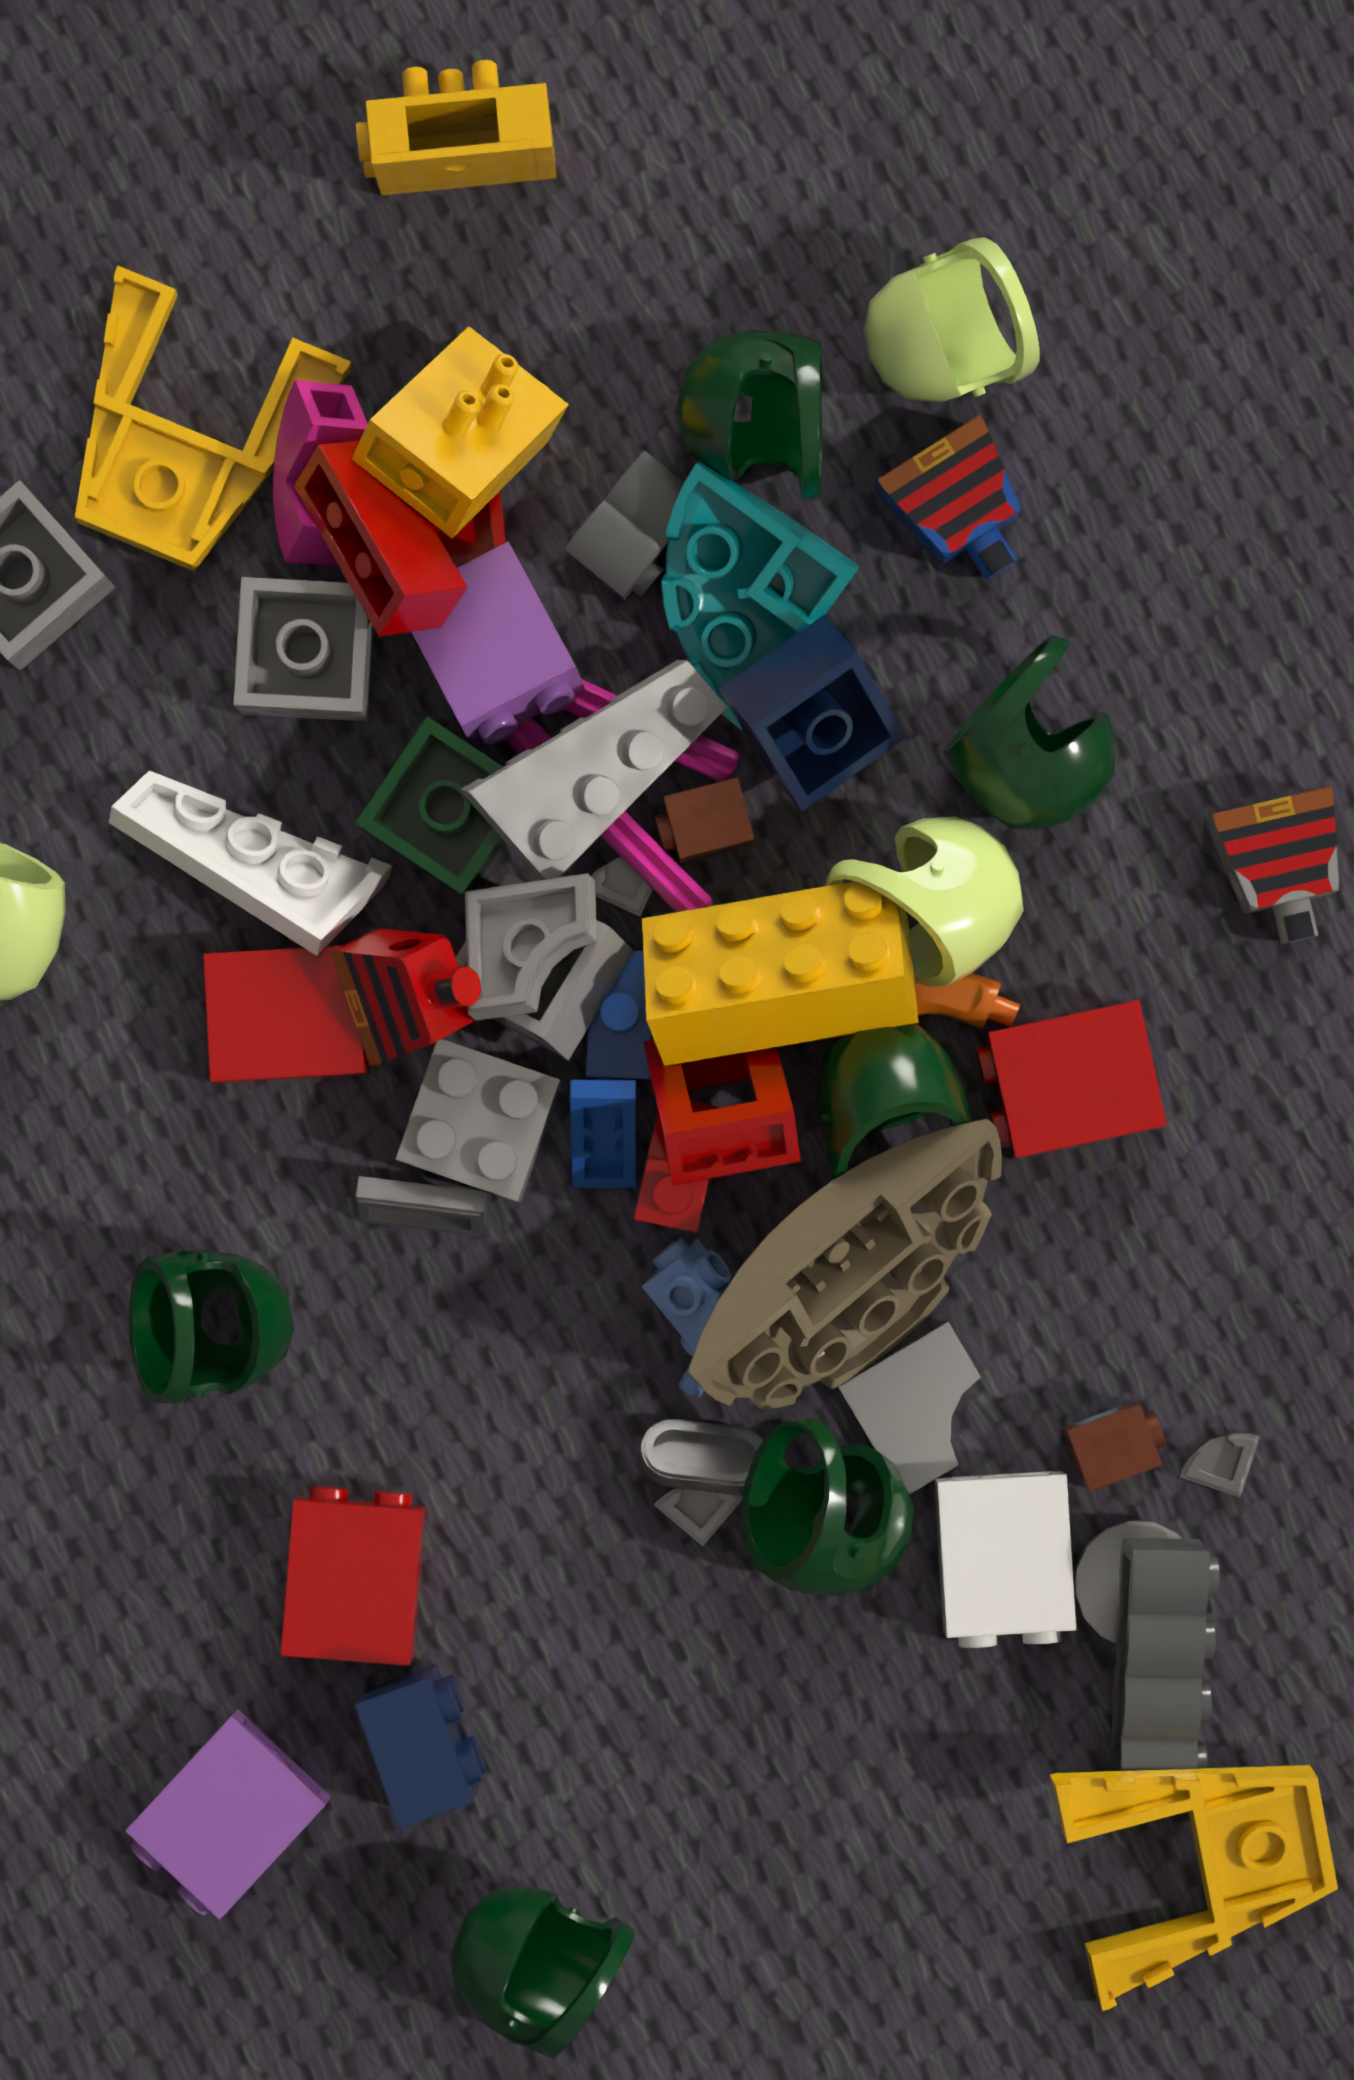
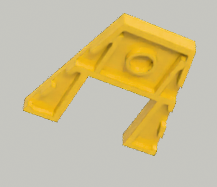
M117 266L114 275L115 287L110 314L108 313L105 329V348L99 380L97 379L93 402L95 406L90 438L87 439L75 519L78 524L195 571L274 471L278 431L284 407L294 381L301 380L340 385L350 373L352 368L351 361L292 337L244 449L241 451L130 405L178 295L176 289Z
M1310 1765L1050 1774L1061 1832L1067 1844L1189 1811L1208 1910L1085 1943L1093 1986L1102 2011L1109 2010L1117 2005L1114 1998L1143 1983L1149 1989L1174 1976L1172 1968L1206 1950L1209 1956H1212L1231 1946V1937L1261 1922L1265 1928L1338 1890L1318 1777Z

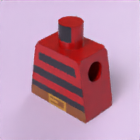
M374 929L330 952L370 1066L384 1063L429 1046L473 1022V1018L468 1014V1006L473 1005L479 999L481 982L478 974L472 968L458 966L451 943L444 935Z

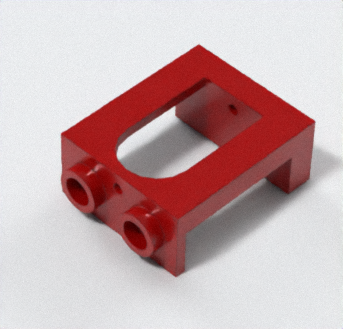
M654 1039L643 1041L652 1096L655 1097L672 1185L801 1162L794 1110L777 1047L664 1066ZM751 1079L756 1101L692 1112L688 1090Z

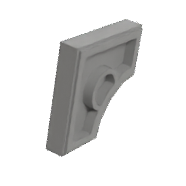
M588 873L465 892L467 967L472 968L478 974L481 982L480 997L476 1003L468 1006V1014L477 1021L537 1012L541 987L553 967L573 950L597 942L595 880Z
M947 1321L867 1368L854 1378L838 1386L874 1449L895 1464L908 1493L911 1494L958 1466L950 1442L952 1415L962 1394L979 1380L981 1376Z

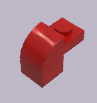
M690 1100L693 1113L722 1108ZM657 1113L634 1219L697 1233L709 1179L672 1185L664 1137Z

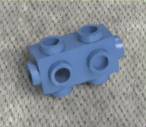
M679 1237L651 1260L657 1267V1270L642 1285V1288L682 1336L681 1344L688 1354L693 1356L699 1338L718 1300L731 1282V1274L724 1260L714 1251L707 1250L698 1238L688 1245L682 1237ZM688 1366L679 1382V1387L691 1396L700 1397L704 1390L688 1373Z

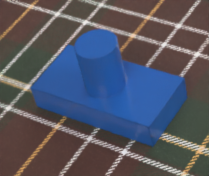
M634 951L588 1028L586 1077L650 1080L643 1041L652 1040V1033L646 1020L643 951Z
M612 1078L571 1080L572 1188H636V1080H615Z

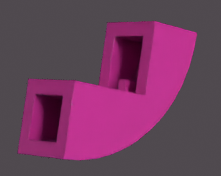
M295 380L289 392L278 431L273 471L275 523L285 562L339 566L296 492L294 485L319 444L357 441L361 439L368 423L352 386Z

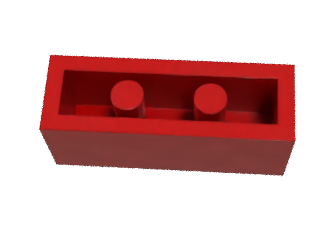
M360 440L319 444L296 481L294 488L378 636L441 628L468 587L432 527L431 522L351 460Z

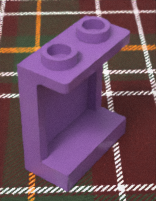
M509 541L458 567L460 575L468 588L441 628L411 632L470 745L473 747L482 743H498L511 736L517 730L518 724L539 713L552 714L564 709L574 700L575 695L585 688L571 656Z
M237 1709L125 1832L134 1839L130 1847L143 1863L155 1871H159L163 1866L181 1883L177 1891L191 1908L201 1915H206L211 1911L220 1920L325 1807L331 1796Z

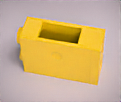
M480 60L472 65L474 90L465 91L463 73L460 70L446 69L438 74L439 94H429L427 71L422 67L405 69L402 72L404 97L366 101L368 122L356 123L360 162H363L365 178L376 177L381 195L556 178L546 83L499 88L497 64L492 60Z
M468 326L369 420L351 460L449 537L453 538L545 446L569 404L520 367L512 356L501 352L495 345Z

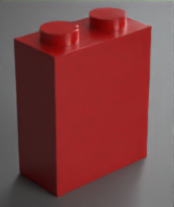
M326 946L318 956L305 948L203 954L210 1082L223 1084L369 1075L368 1059L330 954L331 951L341 946Z
M1139 1000L988 1032L984 1035L987 1047L976 1049L983 1085L995 1084L1000 1105L999 1110L990 1111V1120L996 1126L1001 1148L1009 1147L1011 1159L1167 1126Z
M310 1486V1497L299 1496L293 1500L281 1656L410 1666L414 1660L426 1506L412 1505L413 1494L406 1492L374 1491V1502L348 1500V1488Z

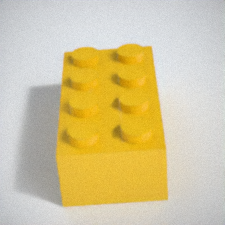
M852 881L642 918L646 1020L664 1066L855 1034L862 1030L919 1023L907 913L898 904L862 883Z

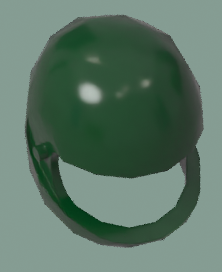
M747 330L712 340L684 370L675 408L679 433L687 452L700 463L734 481L739 479L752 464L763 463L766 466L776 465L785 468L798 478L802 500L820 497L822 468L821 342L787 332ZM739 392L752 397L751 421H734Z
M1051 635L1041 642L998 685L962 725L943 750L954 777L978 808L1010 829L1043 830L1073 820L1099 800L1115 775V735L1107 713L1100 712L1086 717L1056 732H1051L1044 728L1033 713L1030 700L1069 646L1067 640L1055 635Z
M915 1023L862 1030L855 1034L843 1035L824 1053L817 1086L818 1121L820 1126H826L830 1140L827 1147V1155L833 1180L847 1172L848 1163L855 1146L867 1133L904 1125L925 1116L929 1112H935L949 1118L950 1127L972 1122L964 1089L949 1055L928 1030Z
M201 1250L178 1251L145 1258L136 1269L131 1284L128 1308L129 1339L133 1365L141 1390L151 1402L181 1404L187 1397V1394H191L193 1398L204 1397V1391H220L232 1394L262 1380L286 1357L294 1332L288 1296L277 1277L261 1264L237 1254ZM220 1290L233 1294L239 1314V1338L229 1345L216 1344L201 1327L203 1301Z
M814 1418L788 1419L770 1429L753 1456L743 1492L741 1519L745 1545L756 1569L789 1590L820 1597L841 1596L873 1587L898 1565L911 1536L914 1505L895 1464L884 1455L865 1444L845 1445L839 1448L829 1428ZM798 1434H811L821 1453L822 1459L820 1462L808 1470L794 1468L784 1460L783 1455L787 1445ZM846 1494H854L860 1507L849 1533L844 1530ZM821 1508L818 1522L813 1532L812 1522Z
M535 1887L503 1888L484 1896L464 1917L450 1955L453 1982L458 1998L478 2021L511 2042L554 2059L575 2037L598 2005L632 1944L635 1930L616 1917L604 1923L580 1917L577 1909H566L562 1906L558 1899L559 1894Z

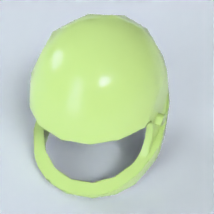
M985 237L962 242L952 250L939 256L933 253L923 257L924 264L893 277L869 302L864 325L868 359L882 382L905 400L943 402L960 397L972 391L974 397L986 393L984 386L999 382L1011 384L1024 379L1034 372L1040 362L1037 330L1028 300L1017 274L1000 247ZM980 263L989 271L999 286L1009 308L1015 329L1016 355L1003 338L990 310L983 288Z
M956 816L923 818L899 829L895 835L897 858L903 873L896 872L879 864L854 859L843 860L832 867L825 886L843 883L844 879L862 883L883 894L919 922L910 929L914 980L929 987L947 986L973 973L1004 945L1024 911L1019 873L1005 846L980 825Z
M0 843V1001L11 1000L37 987L58 951L66 912L65 882L60 876L36 858L3 843Z

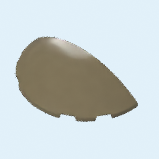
M988 1119L948 1127L906 1141L869 1158L847 1171L800 1204L761 1242L740 1267L718 1300L699 1338L688 1369V1373L696 1383L715 1400L731 1406L735 1398L750 1399V1402L759 1409L780 1408L795 1404L796 1398L800 1395L802 1389L818 1381L829 1388L840 1386L893 1350L919 1326L948 1293L949 1286L944 1279L948 1268L958 1253L974 1252L986 1230L991 1217V1211L983 1202L988 1181L1000 1178L1002 1170L1001 1144L996 1126Z

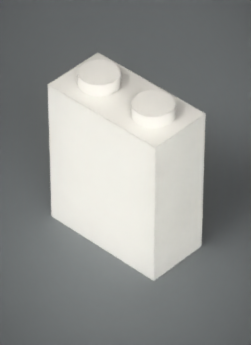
M1062 1471L934 1479L943 1632L946 1637H958V1645L962 1648H981L997 1645V1635L1022 1634L1024 1644H1049L1061 1642V1631L1076 1630L1067 1474Z

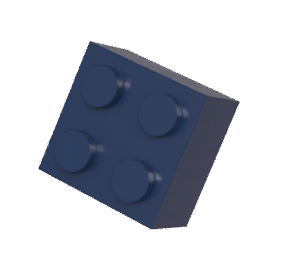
M824 615L719 688L720 693L765 767L801 811H804L906 739L905 734L860 655Z
M438 1664L365 1689L355 1703V1707L398 1829L473 1803L480 1786L479 1783L483 1782L482 1774L486 1773V1766L475 1736L473 1735L465 1739L462 1736L458 1720H461L460 1713L465 1711V1707L454 1676L449 1675L442 1678Z

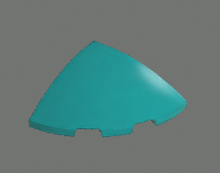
M698 461L680 490L666 529L665 537L668 539L666 574L662 579L663 602L669 628L676 632L689 663L727 707L721 714L742 730V727L720 693L719 688L823 615L825 616L860 566L763 499Z

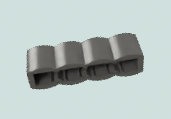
M1123 1538L1119 1567V1605L1115 1636L1116 1664L1112 1686V1728L1109 1741L1108 1771L1208 1768L1207 1751L1204 1745H1198V1736L1201 1722H1208L1210 1720L1212 1697L1209 1683H1202L1201 1677L1204 1660L1213 1659L1215 1653L1216 1635L1214 1623L1212 1620H1206L1205 1614L1208 1596L1215 1597L1218 1594L1220 1573L1217 1558L1210 1557L1209 1550L1200 1539Z

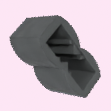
M644 450L619 479L605 500L594 510L564 549L566 556L624 603L634 592L643 599L654 588L666 571V568L658 562L667 552L668 539L665 537L673 506L684 482Z

